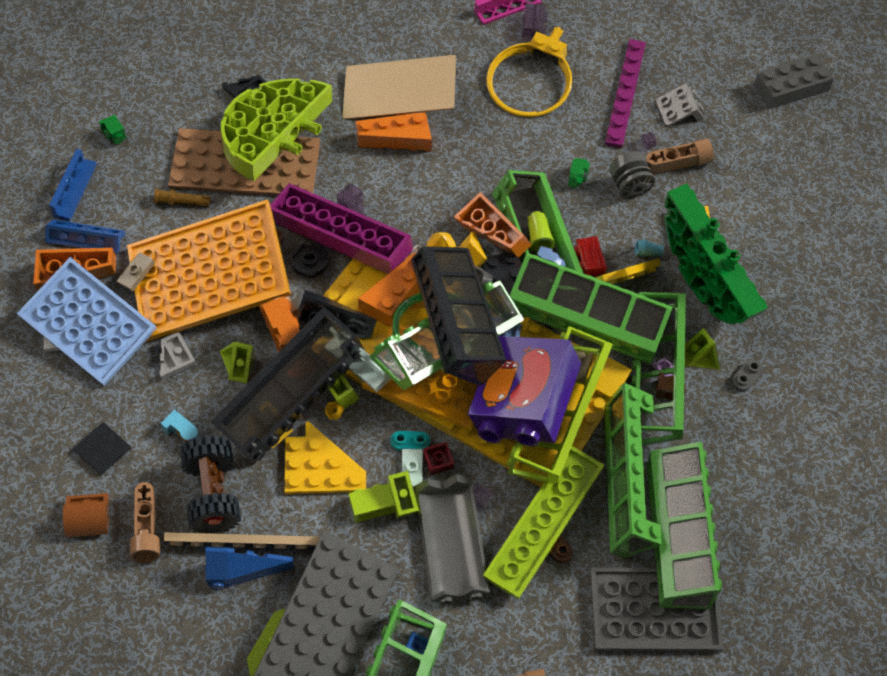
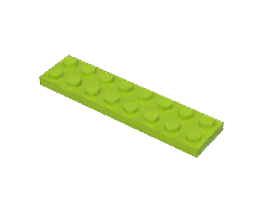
M572 446L557 483L544 482L483 574V577L519 600L603 470L604 464Z

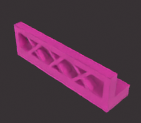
M476 0L474 12L482 24L485 25L540 5L542 1ZM516 2L520 3L521 6L516 8L512 7L511 4ZM498 8L507 9L504 13L496 12ZM489 13L492 14V16L490 18L484 19L482 14Z

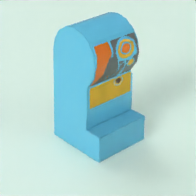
M176 410L161 422L162 431L167 435L174 432L182 439L183 443H189L190 439L193 438L195 440L199 436L197 428Z

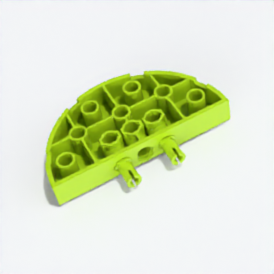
M280 79L259 84V88L254 90L248 89L238 95L228 105L224 112L223 120H221L223 152L230 165L244 177L255 181L284 150L299 155L302 151V145L293 141L304 130L315 135L321 132L322 125L313 121L332 102V85L316 80L301 82L300 79Z

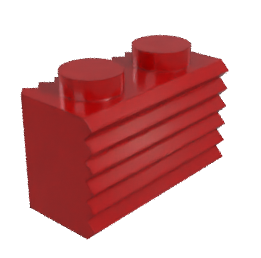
M592 236L576 239L573 248L583 274L592 277L605 275L607 265L598 237Z

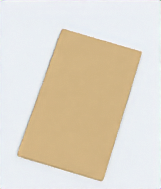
M456 55L347 66L343 119L454 109Z

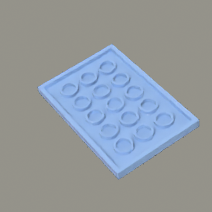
M71 257L17 313L19 317L103 386L112 379L157 329L153 323Z

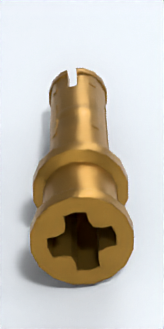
M155 188L154 204L159 202L168 203L170 206L185 204L210 207L211 196L178 193L173 189L165 191Z

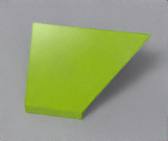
M703 328L685 344V367L694 366L720 370L716 344L706 329Z
M233 342L220 350L229 374L228 380L247 383L255 361L254 347L249 344Z

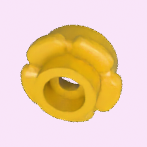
M337 401L329 402L325 407V414L331 420H338L344 411L343 406H340Z

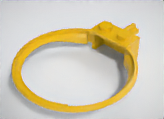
M555 27L550 36L536 32L531 42L510 46L494 58L487 72L486 84L490 97L501 109L520 117H538L554 111L566 100L572 87V74L565 60L567 44L559 41L564 32L560 27ZM535 49L557 57L558 65L565 76L566 86L563 95L552 107L541 112L518 111L505 105L495 94L492 84L493 75L497 66L504 59L514 55L526 54L527 51L533 53Z

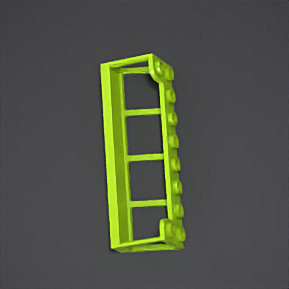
M570 326L566 333L562 332L559 339L568 340L570 334H574L600 345L601 348L594 349L572 345L575 351L585 352V354H590L591 352L597 357L589 377L586 379L585 384H582L585 387L574 411H565L564 416L571 417V421L562 443L538 442L537 446L558 451L551 470L519 457L523 444L516 441L506 464L510 466L507 474L551 484L557 483L612 348V343ZM518 461L545 472L548 476L516 470L514 467Z

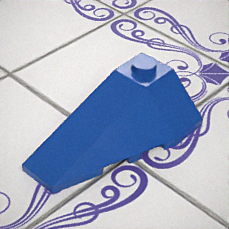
M206 547L205 551L206 582L208 586L215 590H221L224 587L234 586L294 568L293 557L265 554L263 557L254 554L253 551H246L245 554L234 553L232 548Z

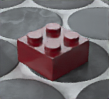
M447 442L423 448V456L430 476L454 469L455 463Z

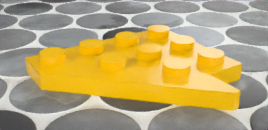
M658 258L595 278L615 284L644 275L645 273L656 271L655 267L661 266V262Z
M309 421L306 422V437H285V494L352 493L356 489H366V471Z

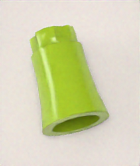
M539 211L531 213L528 216L530 250L538 253L541 246L553 249L555 241L551 235L545 214Z

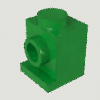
M115 114L99 121L102 134L105 135L107 140L111 139L113 144H120L127 139L124 127Z

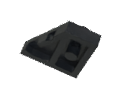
M256 75L250 78L238 79L237 83L228 84L224 82L222 87L235 99L244 91L259 88V84L266 83L267 81L260 75Z

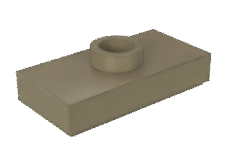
M139 252L119 277L117 283L133 292L155 264V261Z

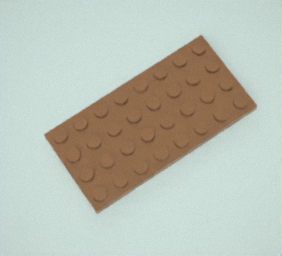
M179 128L168 187L169 189L278 196L290 183L313 193L320 138L297 137L293 142L302 145V151L299 155L284 150L255 181H252L237 172L226 159L223 152L221 131Z

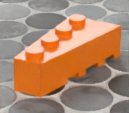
M425 112L356 121V136L359 147L432 151V138Z
M481 192L454 216L460 226L470 232H475L477 236L508 253L516 255L517 258L531 246L527 238Z
M113 248L36 250L34 286L37 292L69 257L97 279L116 274V256Z
M413 253L358 298V311L391 327L394 314L399 305L407 298L415 295L419 290L411 258L416 253Z
M284 296L259 305L278 352L300 331L298 328L299 323L290 311L292 309L291 304ZM305 353L287 371V374L291 378L298 379L318 370L313 357Z

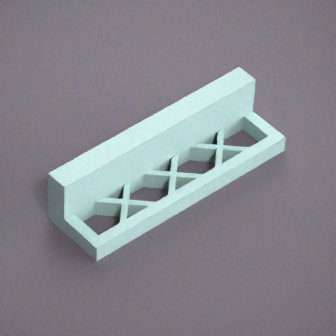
M332 326L329 330L334 338L324 347L326 351L339 361L344 356L340 347L349 338L346 335L343 336ZM360 347L359 350L361 352L359 355L361 358L354 361L349 366V370L374 391L378 392L391 378Z

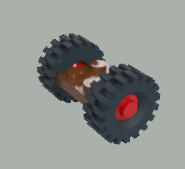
M205 435L203 438L198 436L195 440L192 438L189 440V443H183V446L180 448L182 469L188 475L191 473L192 476L200 475L203 497H195V500L192 499L187 504L189 529H192L193 532L198 531V533L206 532V534L222 530L228 531V528L233 529L235 525L238 526L239 522H241L239 500L232 494L226 495L222 484L225 482L222 471H227L234 463L231 442L229 439L225 440L223 436L219 438L218 435L213 437Z

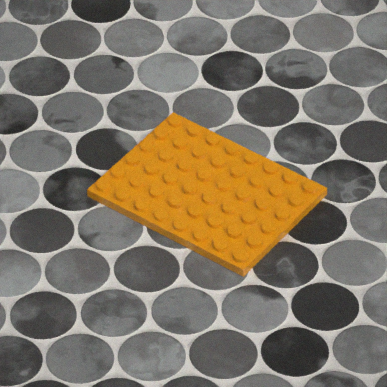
M268 199L127 245L130 263L139 252L155 261V264L135 289L138 312L157 327L145 342L257 307L280 296H284V298L291 296Z

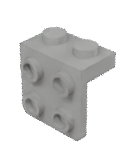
M687 83L656 100L667 126H672L690 115H693L697 121L704 119L702 114L704 109L701 103L696 100L699 97L695 89L691 90Z

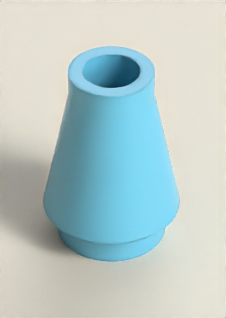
M644 239L641 241L637 240L635 254L640 255V257L662 256L664 248L663 245Z

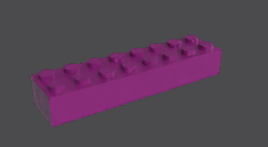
M290 183L270 204L275 224L387 274L404 262L413 250L409 234Z

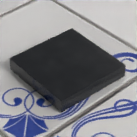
M102 422L77 444L73 450L94 470L103 475L131 450V446Z

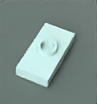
M402 449V472H409L413 488L422 482V449Z

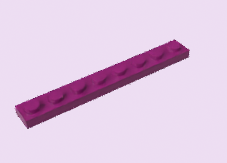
M629 39L605 145L622 148L646 42Z

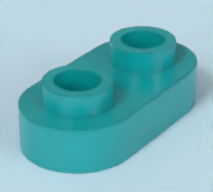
M396 431L391 436V446L396 451H402V449H422L423 452V448L430 447V437L427 433L421 431ZM398 438H403L404 440H403V441H398L397 439H398ZM418 439H423L424 441H423V442H418L417 440H418Z

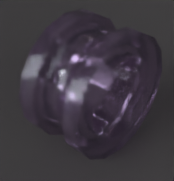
M652 132L641 135V141L646 149L656 146V138Z

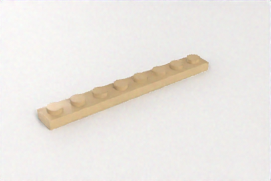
M168 532L164 534V541H170V545L182 546L183 542H191V546H203V542H212V547H224V543H233L232 547H245V543H253V548H266V544H274V548L287 549V544L295 545V549H308V545H317L320 538L312 536Z

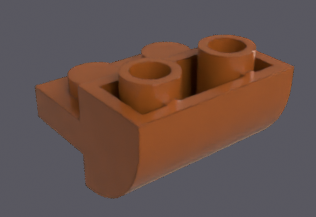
M108 493L66 496V503L63 505L65 537L108 534Z

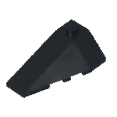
M307 290L304 291L296 314L299 330L325 307L354 332L358 338H371L377 319L325 296ZM328 329V330L326 331V333L323 335V336L333 337V335H332V333H331V331H330L329 329Z

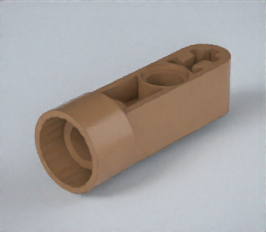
M707 138L684 145L652 151L647 154L646 161L652 174L712 163L714 153L712 144Z
M142 482L135 488L134 536L130 539V559L138 563H149L160 558V538L156 536L154 489L150 483ZM144 512H149L147 515H141Z

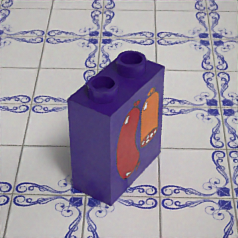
M499 336L507 361L482 386L478 385L468 412V416L478 431V436L490 443H499L501 439H512L530 447L537 446L538 442L555 443L581 366L571 341L565 339Z

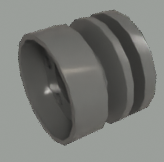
M639 151L622 154L610 165L609 171L621 196L625 199L642 196L655 185L656 180L648 167L643 153Z

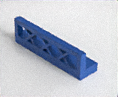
M80 149L75 150L49 204L54 218L71 221L97 166L96 161L84 159Z
M52 220L46 224L45 242L78 248H113L114 253L117 254L120 250V239L124 237L125 230Z

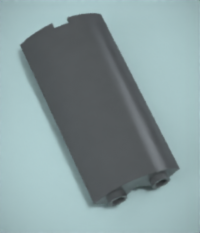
M458 474L444 482L427 478L414 487L419 509L418 515L431 601L440 602V605H449L453 601L481 600L483 595L490 593L488 580L483 577L486 571V564L472 480L469 477Z

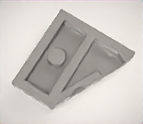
M179 332L161 339V380L196 365L195 359Z

